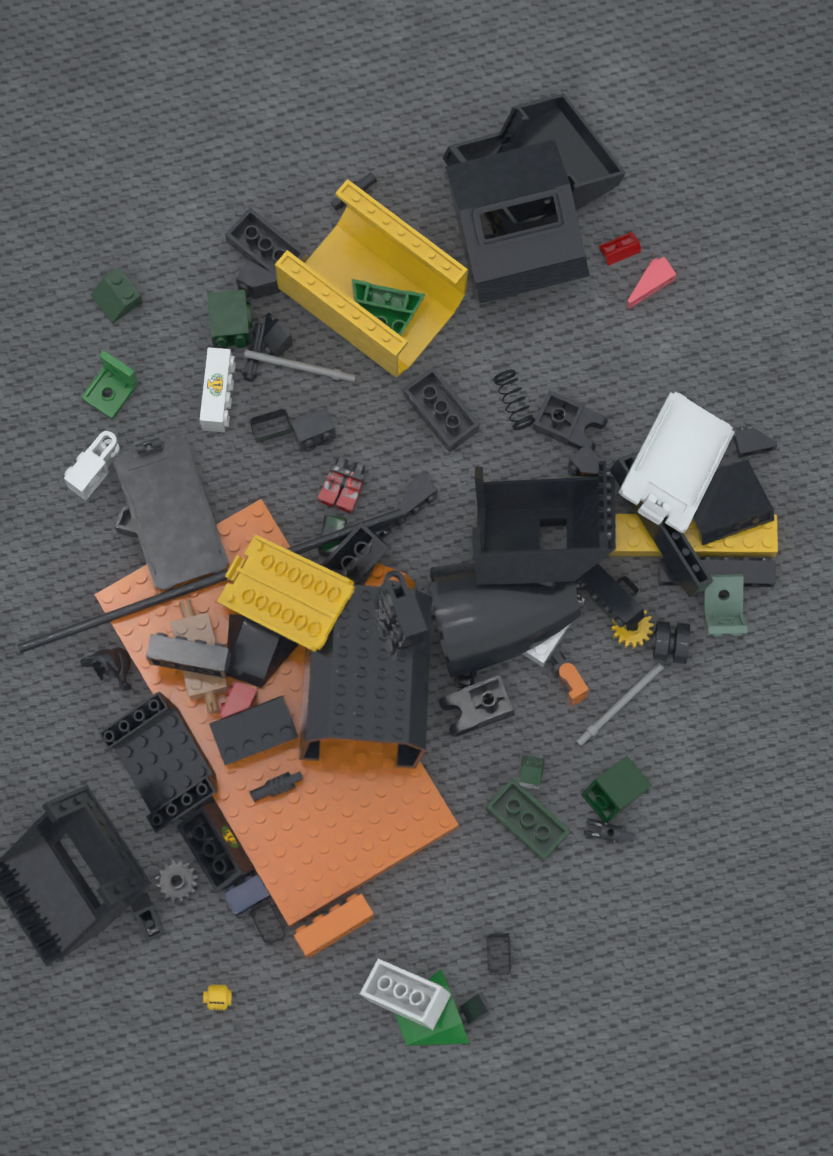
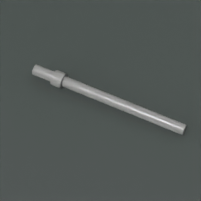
M246 349L244 357L329 376L338 381L342 379L354 382L356 377L354 374L341 372V369L334 368L332 370Z
M658 663L603 716L594 724H590L585 729L586 731L576 740V743L581 747L590 737L599 733L598 730L661 672L664 667Z

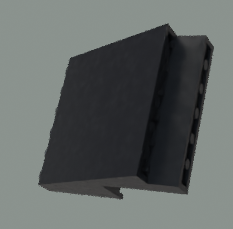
M564 93L513 106L500 132L450 145L442 158L447 166L555 140L570 182L576 211L619 186L626 174ZM553 196L483 213L500 236L558 221Z

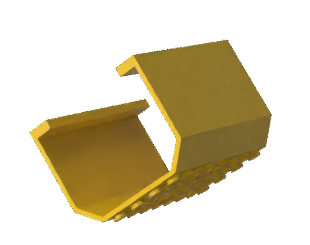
M347 179L335 193L336 197L347 204L338 224L305 263L288 250L275 264L278 288L397 378L410 368L456 312L467 293L468 269ZM352 279L426 295L400 336L354 301Z

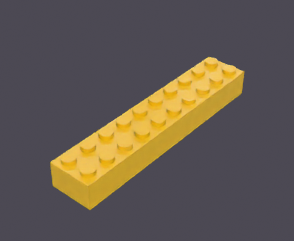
M615 514L616 549L608 556L663 557L637 514ZM774 515V521L705 545H702L700 542L699 532L693 520H691L687 530L684 532L698 557H776L778 553L777 515Z

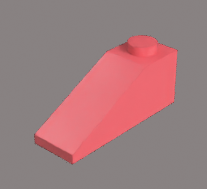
M665 257L655 258L649 263L648 268L628 299V309L675 281L677 274Z

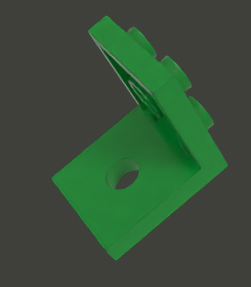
M103 350L99 355L103 368L81 399L113 420L139 383L133 369ZM105 390H112L113 395L110 398L103 397Z

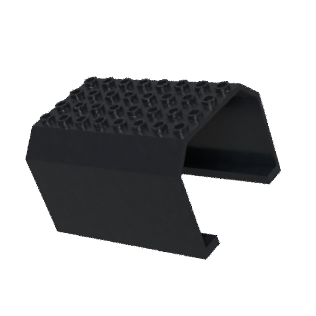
M353 585L355 587L354 592L346 602L323 647L315 652L305 647L299 760L319 761L320 740L370 741L396 743V767L416 769L426 751L432 597L420 591L408 589L410 594H415L428 630L422 642L399 648L398 643H395L392 637L393 628L386 621L385 613L387 611L380 594V587Z

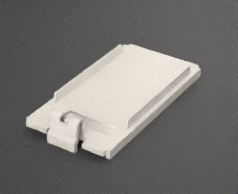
M671 392L667 396L618 493L635 505H638L640 500L644 502L637 512L659 525L667 516L665 523L684 533L735 433L732 431L733 427L691 402L682 394L677 392L673 394Z

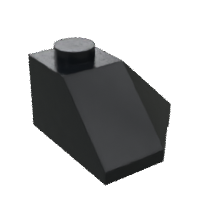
M268 312L265 317L263 350L267 355L279 357L293 346L292 335L279 319L273 320L272 314Z

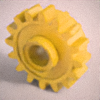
M645 616L636 624V631H627L624 627L620 628L613 619L612 623L615 626L611 627V631H616L613 638L618 637V644L625 643V648L628 645H632V648L635 649L637 644L642 647L643 641H649L647 635L652 636L653 631L649 630L654 626L653 623H649L652 617Z

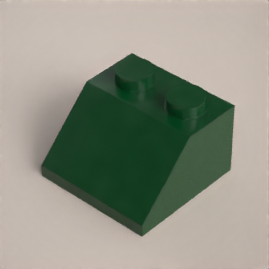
M119 267L106 275L90 294L112 324L143 302L139 292Z

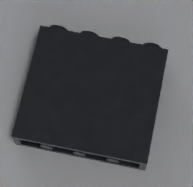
M746 460L715 471L692 520L699 532L701 544L705 545L774 521V509L749 461Z

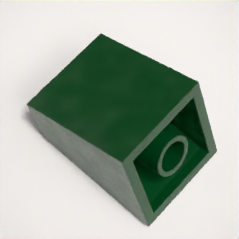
M626 756L598 776L581 795L601 820L609 823L641 797L652 785L647 777L636 767V764Z

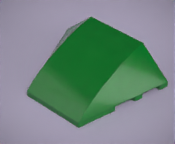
M352 279L354 301L400 336L426 295Z
M442 969L428 979V981L442 986L451 994ZM452 994L433 1030L394 1013L406 1046L469 1044Z

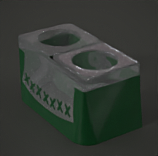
M522 756L519 786L539 789L545 759Z

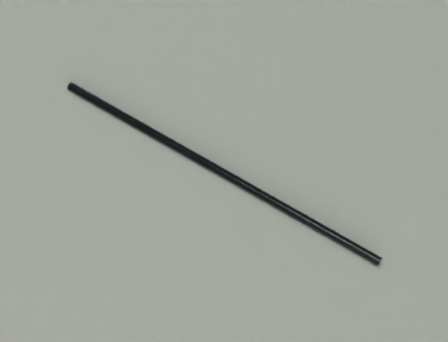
M401 508L362 523L372 529L403 518L404 515ZM359 523L287 548V550L299 555L344 539ZM228 570L17 644L19 652L21 654L229 580L225 577Z

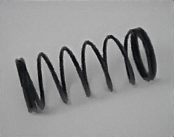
M510 369L497 374L493 380L494 384L501 386L498 389V393L505 395L502 398V402L508 404L505 411L512 413L509 420L516 422L512 426L513 430H521L531 426L535 422V418L533 415H528L520 420H511L515 413L526 410L530 406H524L516 411L507 410L511 404L526 398V396H523L512 402L503 401L507 395L522 390V387H518L508 393L500 392L503 386L514 383L519 379L509 380L516 375V370ZM512 373V374H510V375L507 376V377L498 379L499 377H501V376H503V375ZM509 380L508 382H506V383H504V384H497V383H500V382H504V381ZM530 421L529 423H526V424H524V425L518 426V425H520V424H522V423H524V422Z

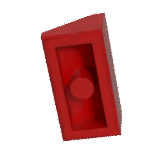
M633 232L598 246L608 266L641 252L640 242Z

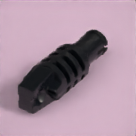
M370 172L361 180L353 181L352 183L365 192L367 188L377 182V179ZM338 197L331 201V206L335 211L344 206L347 207V204Z
M288 771L267 780L265 785L249 792L254 802L267 796L275 797L296 788L294 783L303 780L301 772L290 775Z

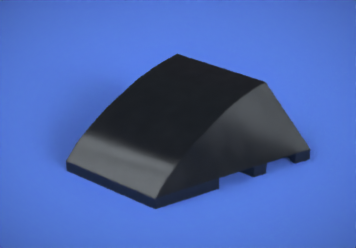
M229 614L227 648H229L231 660L228 676L263 688L281 664L288 659L290 654L300 644L245 616Z

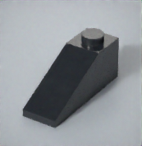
M480 992L460 1006L461 1011L458 1012L463 1023L467 1022L468 1025H471L490 1015L491 1008L483 992Z

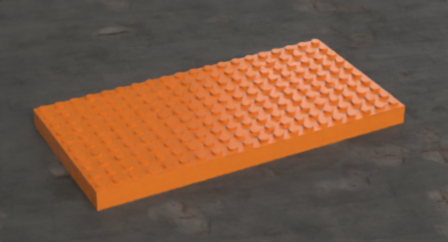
M262 499L216 524L229 565L223 571L230 568L237 555L246 560L249 556L244 553L255 534L285 549L290 548ZM145 565L94 595L104 613L166 591L155 588L148 565ZM214 573L175 585L173 587L177 588L186 585L188 583L214 575ZM230 579L111 621V625L151 693L154 695L157 692H161L181 712L216 773L218 792L213 795V798L289 928H292L459 828L457 821L421 762L418 763L416 769L396 767V743L323 739L320 740L319 761L299 760L305 647L302 645L294 649L288 659L281 664L263 688L228 675L226 679L228 688L237 681L256 689L258 695L253 706L283 695L298 738L224 765L209 723L219 720L220 714L214 711L213 705H211L213 713H207L204 697L190 700L182 670L150 665L146 654L151 634L156 635L157 632L167 634L170 638H174L170 622L183 618L179 602L184 600L185 607L187 608L185 599H191L194 615L208 612L216 643L224 644L227 648L229 614L243 616L217 602L226 584H234ZM227 691L215 694L219 709L221 704L226 703L228 696H226ZM288 771L290 775L301 772L303 780L294 783L296 788L275 797L267 796L256 802L253 801L249 791L265 785L267 780Z

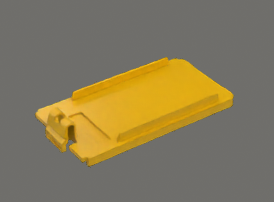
M255 534L244 553L249 556L246 560L237 555L225 577L233 581L234 584H226L217 602L314 652L317 649L320 650L346 602L354 592V582Z

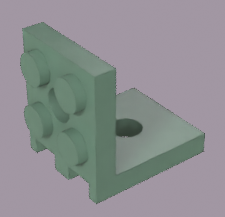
M743 574L710 575L713 582L704 590V621L708 634L721 636L731 633V635L739 636L742 633H747V623L743 614ZM721 590H727L729 592V595L726 598H720L718 596Z

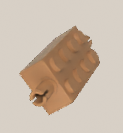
M185 599L187 608L185 607L184 600L180 601L179 605L183 618L170 622L174 638L182 636L186 637L187 641L192 642L203 640L208 645L214 646L216 640L208 612L194 615L191 599ZM183 671L190 700L204 697L207 713H213L211 705H213L214 711L218 712L219 707L215 694L228 690L226 679Z

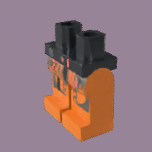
M561 651L553 654L550 661L553 666L552 674L555 679L558 677L559 683L567 689V701L572 707L588 698L589 689L573 665L570 657L565 658Z

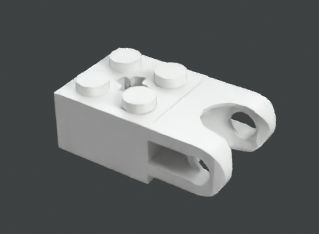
M102 432L85 453L81 452L79 454L76 464L73 467L70 466L64 474V480L68 488L85 501L110 472L108 467L115 460V455L120 453L117 438L112 432Z

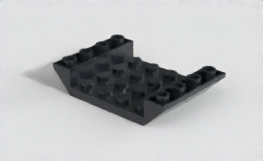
M157 692L99 732L107 749L116 750L151 813L146 818L155 833H158L218 792L216 773L178 707L161 692Z

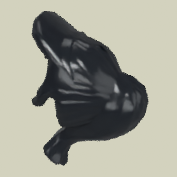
M124 648L101 649L91 656L80 660L82 667H93L100 680L104 679L103 674L109 677H117L122 691L133 689L126 681L131 662Z

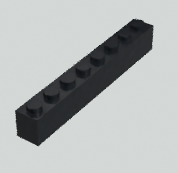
M633 453L619 458L610 468L620 488L636 458ZM641 500L638 505L629 501L688 597L690 598L703 592L713 582V579L684 533L666 524L667 516L657 525L638 513V509L644 503Z

